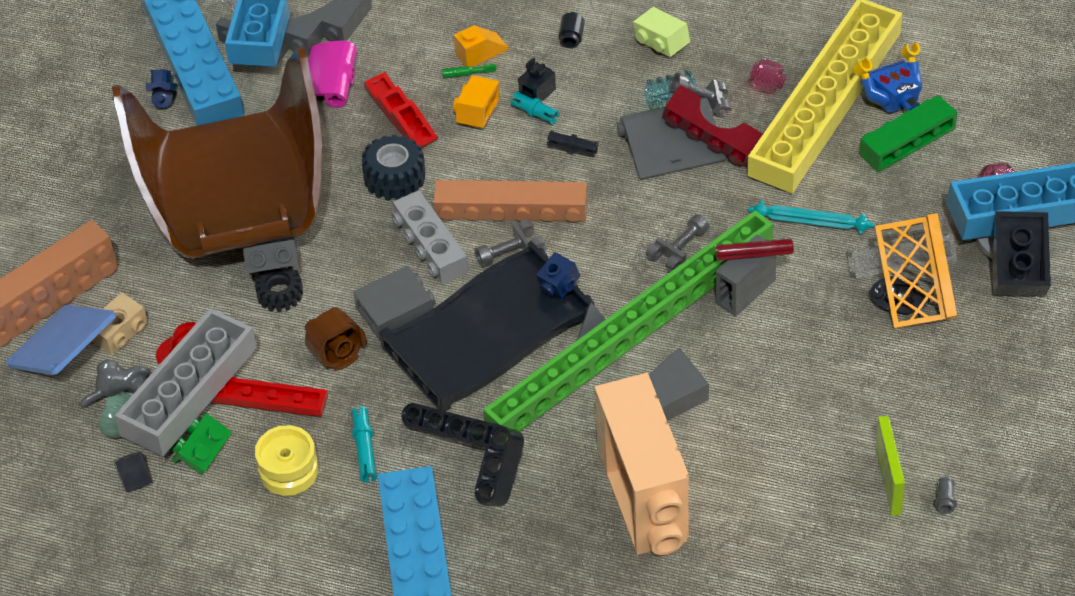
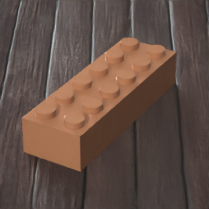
M93 220L85 223L0 279V347L6 345L10 340L27 331L31 326L48 317L51 313L68 304L72 299L118 270L110 236Z

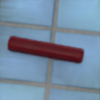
M792 239L721 244L716 246L717 260L789 255L794 252Z

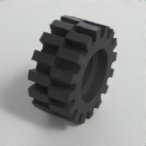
M288 266L287 269L282 267L265 270L264 273L260 271L258 278H255L258 302L264 309L268 307V311L273 312L274 308L277 309V313L282 312L281 308L289 311L290 305L296 307L297 301L300 302L302 299L303 288L301 278L297 270L293 271L292 266ZM276 285L288 286L286 289L278 292L270 290Z

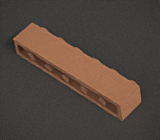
M436 180L433 202L434 211L440 219L522 221L529 219L531 221H586L587 182Z

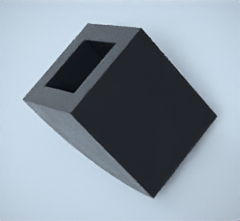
M140 451L113 460L126 492L152 483Z

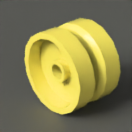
M287 425L270 429L259 438L255 446V458L259 476L265 488L274 494L290 496L304 492L314 484L318 476V461L315 445L309 433L302 428Z

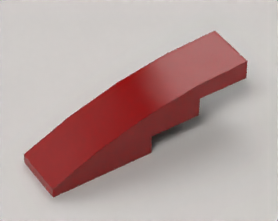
M386 72L364 82L365 89L401 135L407 136L408 140H415L416 144H419L422 148L438 140V136L414 101L408 100L399 85L395 87Z

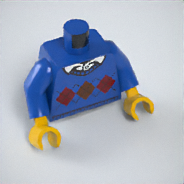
M916 42L911 45L912 52L909 50L908 44L901 50L902 56L908 59V63L905 60H901L870 71L872 69V62L870 59L865 58L853 67L854 73L862 77L860 80L863 86L862 91L866 94L867 99L880 105L887 112L892 113L903 108L906 111L912 110L920 105L918 97L922 90L919 63L915 61V56L920 52V46Z

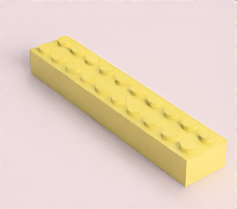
M856 0L748 155L749 177L793 194L862 92L863 86L860 81L862 77L854 73V65L868 58L872 62V69L870 71L878 68L901 34V12L868 0Z

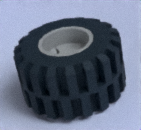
M392 135V137L382 136L380 140L375 139L372 141V144H368L365 147L361 159L365 187H368V191L371 194L375 193V196L378 198L385 197V200H390L391 198L398 200L401 197L418 191L419 187L423 186L425 180L424 153L422 147L416 144L415 140H408L407 136L403 135L401 137H397V135Z

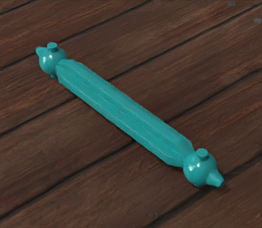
M760 200L755 206L748 207L749 212L752 213L756 210L762 216H767L772 220L847 230L855 227L858 230V234H863V231L875 226V223L870 222L864 213H861L860 217L854 218L849 214L779 205L767 207L763 200Z

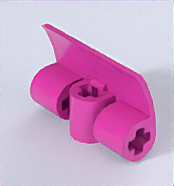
M350 41L324 42L312 46L308 64L315 96L324 95L325 102L334 108L345 106L349 86L354 84V62L357 47Z

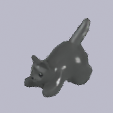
M107 359L102 361L97 366L96 391L85 396L80 402V406L85 407L103 396H114L121 391L135 393L150 376L148 375L150 374V368L133 366L124 370L115 360Z

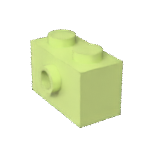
M652 7L633 21L637 41L669 57L690 43L687 23L655 7Z

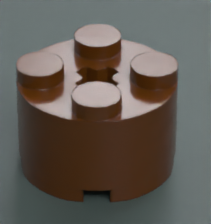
M338 307L331 308L315 319L309 320L305 325V345L326 368L330 367L334 370H341L350 366L359 357L357 353L360 347L363 349L365 347L366 335L363 329Z

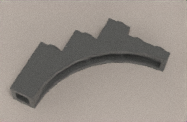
M332 0L309 14L289 20L277 65L289 49L295 51L296 48L304 47L306 55L310 56L311 47L319 44L323 38L331 41H347L371 10V0ZM220 18L216 23L219 41L225 43L231 20Z

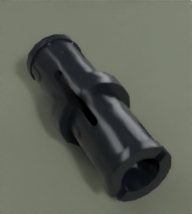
M551 130L547 140H550L547 141V146L567 150L570 154L576 152L595 157L598 151L599 142L578 138L576 134L570 136Z

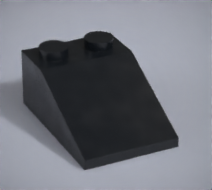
M995 211L993 296L1046 297L1051 287L1048 212Z

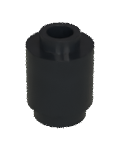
M566 13L561 18L558 38L560 44L565 48H576L582 41L585 20L578 13Z

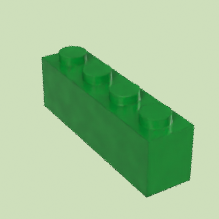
M936 95L931 99L923 101L912 110L905 111L896 119L886 122L873 132L866 133L860 139L859 155L879 173L956 129L958 112L940 95Z

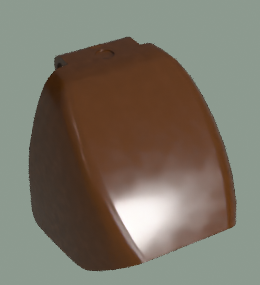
M304 47L296 48L295 52L287 60L280 94L275 104L269 110L203 125L167 131L150 119L143 106L130 91L120 85L112 86L124 148L135 182L155 226L161 236L177 253L187 258H200L244 247L298 237L305 234L311 228L321 203L322 135L319 110Z

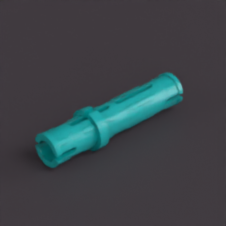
M358 406L359 414H357L356 407L351 410L354 426L351 432L353 439L356 441L360 480L364 483H369V475H371L372 482L377 479L371 441L373 429L369 426L368 409L364 406Z

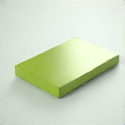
M888 415L879 416L875 451L891 516L901 515L905 480Z

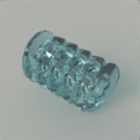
M684 70L683 75L688 77L689 83L697 85L692 72ZM670 74L666 75L665 79L657 77L655 82L652 79L646 81L644 93L650 110L654 108L655 102L659 108L663 107V100H666L668 103L674 94L669 89V84L673 77Z

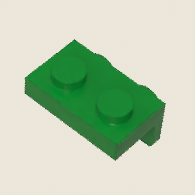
M207 413L200 420L196 418L186 429L190 434L186 439L181 437L172 449L175 452L171 459L173 463L180 459L200 475L206 471L232 433V431Z

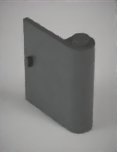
M701 98L700 107L703 116L708 122L716 126L708 99ZM664 107L620 116V122L616 123L619 136H623L629 142L640 180L726 161L724 154L714 152L699 139H692L682 129L670 126L662 118Z

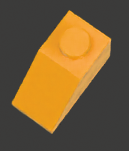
M475 25L453 35L455 55L464 66L473 67L508 51V46L496 32Z

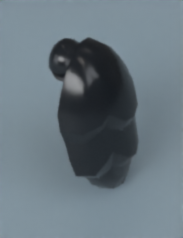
M882 278L872 285L871 297L880 307L890 311L885 279ZM897 278L892 285V291L902 298L910 286ZM906 278V279H908L909 281H911L912 283L914 282L913 279ZM913 288L905 300L918 308L926 296ZM894 298L896 307L900 301ZM928 299V300L926 301V303L924 304V306L928 305V303L930 302V299ZM903 303L897 310L906 314L913 312L911 308Z

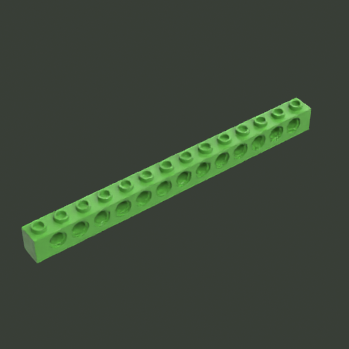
M756 210L750 213L484 408V421L503 425L518 431L523 430L716 286V270L727 261L717 260V245L745 243L750 241L756 234L765 240H773V224Z

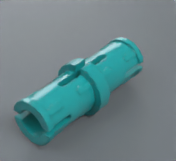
M518 91L513 94L512 97L518 100L511 99V106L526 111L529 116L533 118L536 116L552 125L558 120L552 116L559 117V110L542 104L540 99H532Z

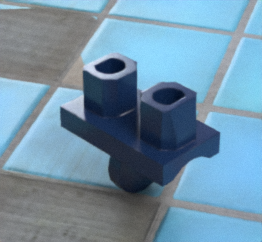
M151 70V83H145L146 91H153L151 100L154 106L162 109L167 108L173 100L170 91H177V84L171 83V70Z

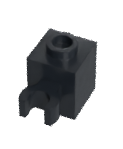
M532 58L526 63L527 71L518 78V89L521 94L532 99H540L543 102L556 90L555 72L543 63H535V58Z

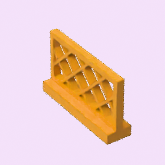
M938 213L929 214L927 217L875 226L894 329L957 319ZM923 224L924 235L919 242L906 234L911 226ZM906 227L903 232L898 229V228ZM894 230L900 235L893 247L883 241L881 231ZM903 237L916 245L908 257L896 250ZM924 240H926L927 248L922 245ZM884 247L890 250L887 255ZM918 248L929 255V260L924 267L911 260ZM892 253L905 260L898 272L888 267L887 260ZM908 263L921 271L913 283L900 275ZM929 265L931 266L932 273L926 270ZM889 272L895 275L892 281L890 280ZM923 273L932 278L934 286L929 293L916 286ZM897 278L910 286L902 298L892 291V285ZM913 288L926 296L918 308L905 300ZM934 290L936 292L937 299L931 296ZM894 298L900 301L896 307ZM930 299L938 304L940 315L928 316L920 310L926 301ZM902 303L915 311L910 320L898 322L897 310ZM917 314H919V315H921V316L923 317V318H917V319H915V317L917 316Z

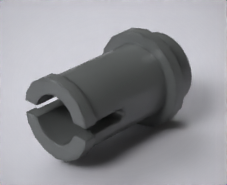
M942 477L937 481L935 507L942 514L952 513L957 506V500L954 498L955 482L950 477Z

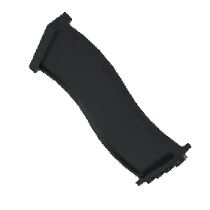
M530 241L527 243L526 249L490 266L426 314L394 330L387 327L380 331L381 346L437 409L448 411L451 409L450 405L453 402L485 387L507 372L539 345L566 328L583 321L589 303L592 302L594 306L595 303L588 294L585 295L579 289L577 283L573 290L567 292L563 299L555 295L548 296L540 289V283L536 274L549 258L543 248H538Z

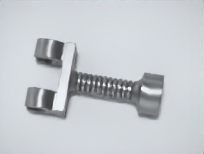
M679 73L674 74L669 84L671 92H675L679 85H682L700 97L707 98L712 113H716L718 117H727L725 109L732 111L730 102L728 100H721L724 99L721 91L728 93L727 85L724 82H717V80L713 79L706 88H702L689 83L688 77Z
M695 214L687 223L689 228L672 244L659 237L655 240L656 242L650 244L646 250L649 253L647 258L656 262L663 254L669 258L666 262V265L669 267L666 270L669 272L673 271L686 261V254L680 250L695 235L702 236L709 230L708 221L703 216Z
M525 219L519 222V224H512L514 239L491 248L484 244L476 247L474 252L479 265L484 267L492 263L493 257L519 247L522 250L526 249L527 243L530 241L538 248H543L544 251L546 248L543 244L546 243L541 236H536L528 241L527 237L534 234L532 229L534 225L531 220Z

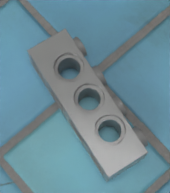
M420 190L393 201L394 213L391 215L397 227L401 226L406 241L409 244L413 243L418 258L427 263V269L432 277L436 276L441 285L469 273L466 254Z

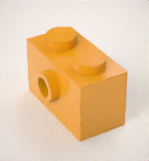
M472 75L468 83L463 85L459 98L456 97L454 100L453 112H456V122L484 128L499 102L500 81Z

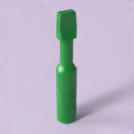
M484 64V66L445 68L442 69L443 78L470 76L473 73L496 72L497 69L496 64Z

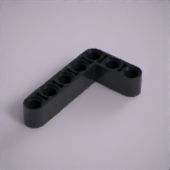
M416 403L407 404L403 408L401 414L402 422L408 427L486 447L475 486V497L479 502L495 507L504 506L508 502L524 445V437L520 431Z

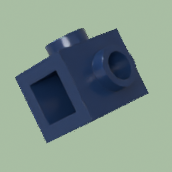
M554 252L536 276L540 283V289L548 296L555 295L563 299L567 292L573 290L576 281L580 278V273L573 261Z

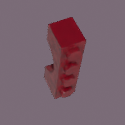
M679 85L665 105L662 118L670 126L678 127L685 131L692 139H699L714 152L726 155L734 164L747 168L748 155L758 143L763 133L744 122L733 128H720L712 125L702 114L700 107L701 97Z

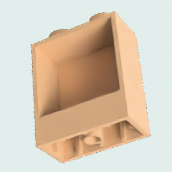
M647 372L594 386L598 454L637 555L650 551L657 555L673 553L684 542H687L689 537L688 471L669 424H667V419Z

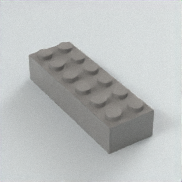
M210 308L114 415L119 435L163 457L257 349L253 327Z

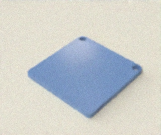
M64 305L7 359L6 364L9 368L55 375L116 318V314L112 310Z

